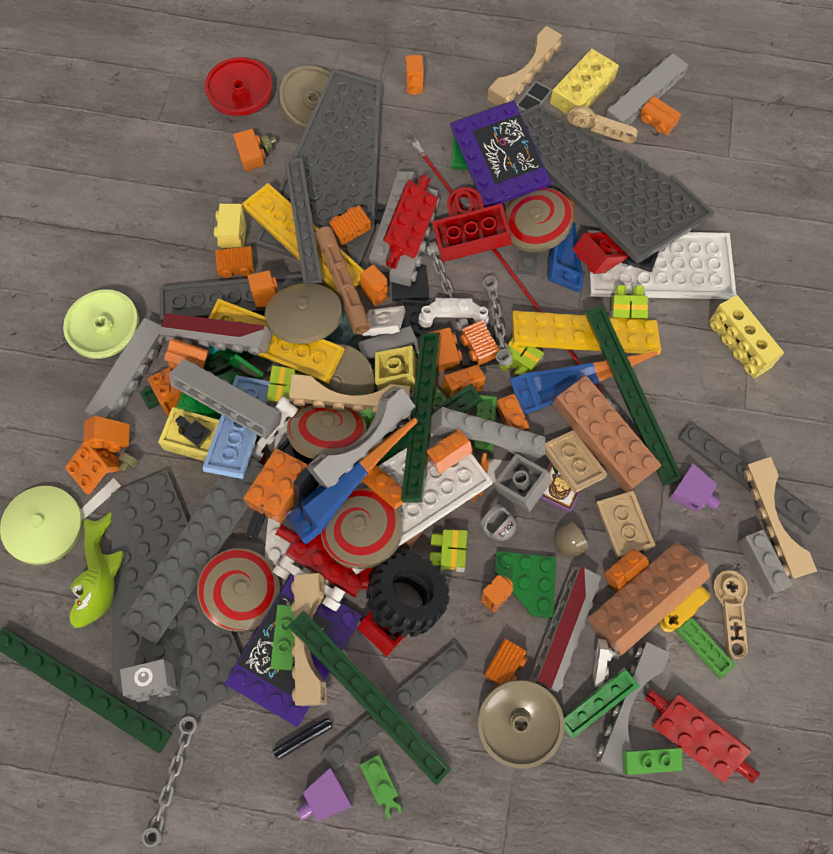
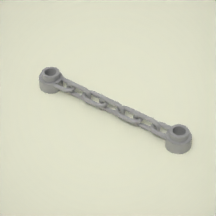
M432 241L426 246L429 256L433 255L434 257L433 266L436 273L442 277L441 287L443 292L449 295L450 298H453L451 282L449 279H445L443 274L445 272L443 262L437 259L436 256L440 254L436 241ZM440 262L442 269L440 268L438 271L436 264L438 265ZM448 282L450 289L446 291L444 284L446 285ZM458 318L459 321H456L459 332L469 326L466 318Z
M487 276L483 280V286L488 291L489 298L492 299L491 312L492 317L496 319L495 334L500 341L496 359L500 365L508 366L512 363L513 356L503 338L505 336L504 324L500 321L502 312L496 300L499 283L494 276ZM494 308L498 309L499 315L494 313ZM497 327H498L499 329H501V327H502V332H503V334H502L501 332H499V334H498Z
M186 716L180 721L179 728L181 734L178 740L180 747L177 755L172 758L169 767L170 777L168 783L163 786L159 797L160 808L158 814L152 818L150 827L142 835V842L147 847L158 845L162 839L161 829L164 823L162 815L173 796L174 787L172 785L175 776L179 775L184 759L182 754L184 748L189 745L192 734L198 728L197 720L191 716ZM188 722L193 723V727L190 730L186 728ZM184 734L189 735L187 742L185 740L182 741ZM175 759L177 762L180 761L177 772L175 769L172 770ZM165 789L170 791L167 801L166 799L162 800ZM155 820L157 822L161 820L159 828H153ZM151 833L156 834V840L154 842L150 840Z

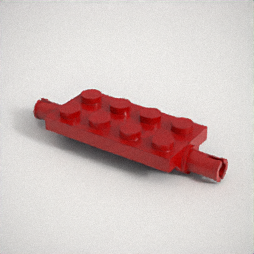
M420 175L417 184L410 180L405 183L383 238V241L389 244L390 255L386 261V266L388 267L391 263L389 267L391 269L397 268L401 256L407 255L412 259L417 256L438 201L437 197L426 191L430 182V178L426 175Z
M284 524L280 525L275 535L290 543V547L285 554L286 556L310 571L321 574L325 580L354 598L360 589H368V583L371 579L369 574L374 567L364 569L355 574L352 568L339 564L330 556L323 545L321 533L305 544L296 532L284 526Z
M653 688L649 691L650 693H647L644 699L660 710V715L652 727L676 746L682 748L686 754L719 780L725 783L733 772L736 771L751 783L758 779L760 772L744 761L751 752V748L678 692L672 700H666L654 691Z

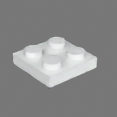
M404 306L369 310L367 317L371 328L363 333V336L399 332L405 315Z

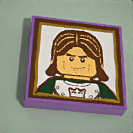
M550 462L547 471L550 474L552 483L540 499L570 513L580 491L574 493L552 462Z

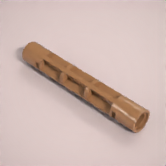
M322 227L315 232L318 245L328 266L329 273L353 333L357 335L363 334L371 328L370 322L332 228Z

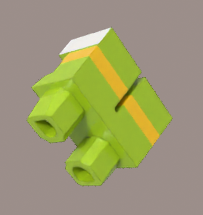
M625 285L615 286L614 296H611L609 317L648 318V296H645L644 286H632V295H626Z
M512 338L508 344V349L513 356L512 363L508 366L499 365V368L508 372L511 366L517 369L514 373L515 377L531 373L542 362L544 352L535 347L513 346Z
M272 365L266 400L268 405L275 406L282 396L289 399L292 374H303L297 373L295 369Z
M443 530V533H432L431 546H441L442 550L441 553L430 552L431 564L440 566V570L451 569L456 570V572H464L467 531Z

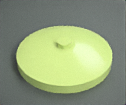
M114 290L93 291L79 298L68 310L63 325L64 335L69 345L80 355L93 359L107 358L125 349L139 327V314L133 302L123 293Z
M38 486L28 489L15 497L5 509L0 523L1 540L7 551L22 562L33 565L54 562L69 553L77 543L83 527L82 512L76 500L60 488Z

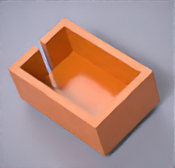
M275 448L244 496L245 503L261 514L265 513L270 519L282 524L294 505L293 482L308 465Z

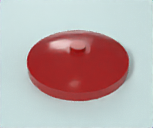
M235 57L224 60L211 69L205 80V92L210 104L219 112L230 116H246L259 111L268 103L273 93V82L270 72L262 63L251 58Z

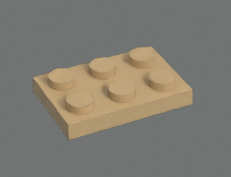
M574 430L545 443L546 456L574 493L606 478V471Z
M634 491L596 502V507L616 559L622 558L633 548L641 552L656 546Z

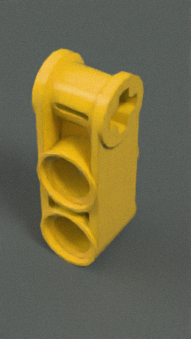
M701 585L659 622L660 628L664 632H673L692 617L698 608L712 595ZM670 618L673 620L671 625L669 624Z

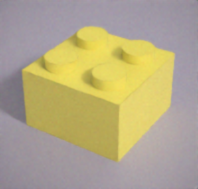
M220 204L219 211H216V221L218 224L214 227V236L217 237L218 247H221V250L245 247L247 222L242 204Z
M412 346L375 352V383L379 391L390 384L410 386V391L414 390L418 360Z

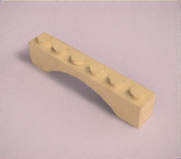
M545 26L536 37L535 54L530 62L518 72L498 78L488 88L487 100L496 106L513 101L514 97L523 91L524 86L532 81L534 75L542 70L543 65L551 60L553 54L560 50L562 35Z
M292 374L289 399L294 405L299 406L309 403L319 408L329 405L339 410L350 407L354 411L361 412L364 409H370L373 413H376L379 400L393 387L402 388L409 397L410 386L390 384L386 388L372 394L349 396L327 389L312 376Z
M769 457L746 465L743 471L745 479L751 483L753 488L751 489V494L760 506L758 508L760 517L766 521L767 535L773 539L775 544L773 549L776 555L780 557L782 566L789 579L817 572L810 552L798 545L787 534L778 519L774 493L779 475L772 458Z
M319 573L294 575V581L291 585L292 593L294 594V602L292 603L294 619L303 611L313 619L319 604L324 599V576ZM292 632L293 636H295V645L292 646V655L295 658V666L292 668V676L295 679V688L292 691L293 701L296 706L326 705V682L319 675L313 663L310 650Z

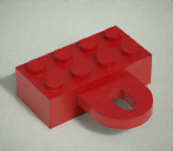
M462 187L453 191L447 199L449 217L432 221L442 262L512 245L503 204L484 208L480 194L473 188ZM463 197L469 199L470 208L468 210H462L459 206V200Z

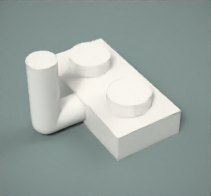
M598 639L597 649L594 651L595 662L592 677L595 687H600L604 684V680H608L609 668L607 667V661H611V658L619 659L620 656L615 650L608 647L607 640Z

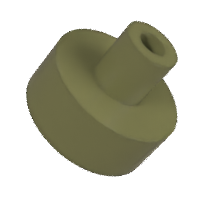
M267 134L259 136L265 152L272 151V145L277 143L274 136L269 138Z
M122 452L118 457V460L122 462L118 469L126 472L128 467L135 469L139 463L125 452Z

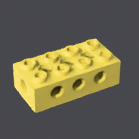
M591 49L553 89L550 104L567 115L575 106H586L589 108L615 80L619 65Z
M738 295L720 304L709 320L711 328L718 333L722 342L730 348L733 356L741 362L745 371L753 379L771 369L784 354L783 350Z
M172 407L158 443L163 450L205 461L220 420ZM179 415L191 424L197 420L212 432L200 448L184 438L185 430L180 428L175 422Z

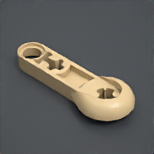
M575 106L568 112V121L576 127L590 128V131L626 143L636 141L638 133L636 128L597 115L586 106Z
M727 570L717 575L714 580L713 589L722 604L726 652L732 659H740L745 657L748 652L743 606L748 586L741 574L736 571ZM729 582H731V586H735L732 592L726 587V585L730 584ZM734 623L736 627H739V631H736V638L740 637L741 640L731 641V638L735 637V631L731 630L730 626H733ZM736 643L741 646L742 652L740 655H735L732 652L733 644Z

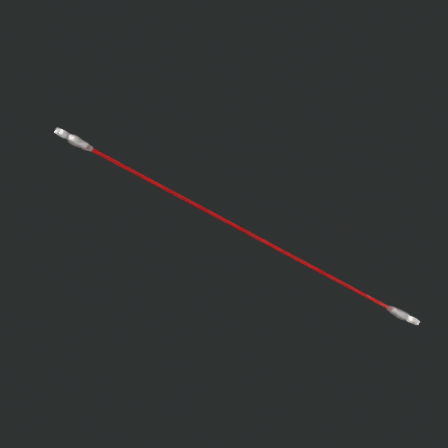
M404 132L406 142L411 143L412 149L426 160L451 194L453 191L428 159L422 143L415 138L413 141L407 139V133ZM409 132V135H413L415 137V133ZM459 200V206H460V208H461L462 210H466V208L463 206V204H462V203L460 202V200ZM493 249L492 251L495 253V255L498 257V259L501 261V263L504 265V267L507 269V271L519 285L521 290L524 292V294L527 296V298L530 300V302L533 304L538 312L543 313L534 301V299L531 297V295L528 293V291L525 289V287L522 285V283L519 281V279L516 277V275L513 273V271L510 269V267L498 253V251L496 249ZM566 349L577 365H582L572 350ZM594 384L596 388L601 392V394L612 405V407L617 411V413L620 416L624 417L626 422L627 418L623 413H619L620 410L617 404L613 403L612 400L601 391L597 384Z

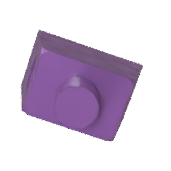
M694 464L690 466L669 497L671 500L695 511H700L705 504L716 510L722 501L712 494L717 484Z
M330 768L303 792L307 802L296 809L302 820L314 814L316 819L320 821L352 807V804L335 773Z

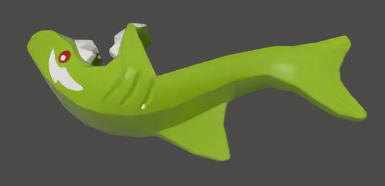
M111 511L98 521L89 519L83 521L85 528L84 548L88 570L80 574L70 586L71 591L78 597V599H75L70 612V622L75 628L84 627L99 619L106 613L114 601V577L122 563L124 553L119 551L110 555H104L100 547L101 538L111 524Z

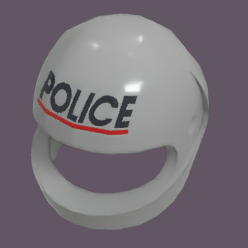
M497 504L484 516L480 526L493 540L505 541L513 536L517 523L515 517L506 508Z

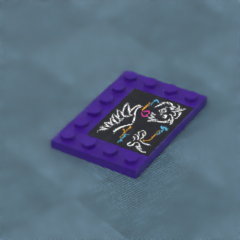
M514 100L450 123V128L476 190L482 198L484 208L498 205L551 186L549 175Z
M291 575L224 684L298 728L310 706L295 705L292 698V691L295 688V679H293L292 671L270 669L277 605L292 606L294 602V594L291 588L294 575ZM323 599L312 620L342 651L362 615L340 603L341 605L338 610L334 611L322 603ZM310 651L313 663L319 675L325 681L330 672ZM293 657L292 668H293V666H295V658H294V657Z

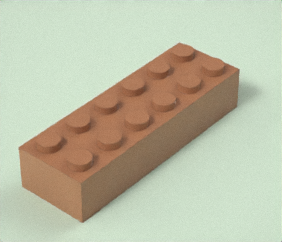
M586 375L558 395L552 403L625 493H628L662 466Z
M676 541L588 617L592 631L601 639L607 640L608 645L622 656L710 578L707 562Z

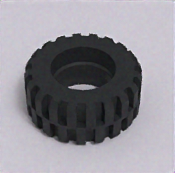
M398 553L380 564L370 579L366 591V598L369 599L367 602L368 608L373 610L371 615L374 619L380 621V626L383 628L384 626L387 627L389 632L393 634L398 632L399 636L406 637L410 634L411 637L428 632L441 618L449 603L450 597L447 595L449 593V586L445 585L447 581L445 576L440 574V569L437 566L434 567L431 564L432 561L429 559L424 560L422 556L417 554L411 556V553H403L401 556ZM400 582L412 586L419 593L422 606L413 607L402 602L395 594L393 583Z

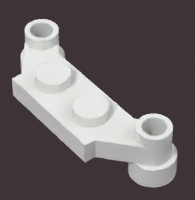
M435 298V302L429 306H424L419 315V324L422 327L432 326L435 317L473 318V323L483 320L485 326L488 325L489 320L487 308L480 307L472 302V299Z
M282 396L275 405V408L280 412V425L267 439L260 436L254 445L251 458L259 462L264 454L261 452L266 444L270 445L275 439L276 435L274 433L277 429L282 430L287 423L286 418L288 416L293 417L298 410L285 396Z
M284 555L279 565L276 564L272 571L285 580L290 573L293 575L314 574V572L305 567L301 569L294 565L295 561ZM324 579V594L326 597L322 603L330 609L337 611L345 591L336 586L334 588L330 587L331 583Z

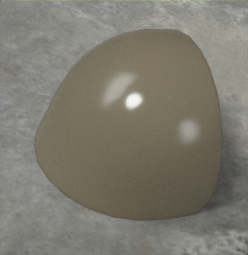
M568 521L557 530L554 543L556 549L562 555L573 558L582 555L588 550V544L583 533L572 521Z

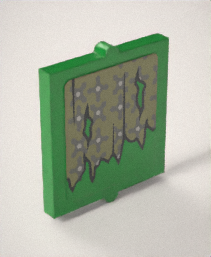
M237 354L234 357L231 356L228 364L249 378L262 379L263 372Z

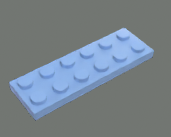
M236 375L233 382L234 387L244 390L247 394L260 399L268 405L266 400L270 381ZM221 415L203 464V472L243 479L258 435Z

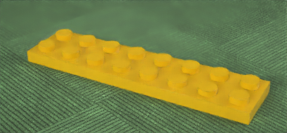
M267 183L244 201L242 208L300 261L291 203ZM313 224L315 234L318 228ZM315 237L322 282L339 297ZM340 249L356 287L361 282L360 274L364 270Z
M221 299L217 300L209 316V319L265 325L268 328L265 316ZM272 334L267 354L260 353L258 356L329 384L345 349L324 339L312 343L295 344L283 341Z
M526 311L512 312L513 346L601 351L585 315ZM609 317L625 353L645 354L657 351L659 352L657 355L660 354L661 345L657 320Z

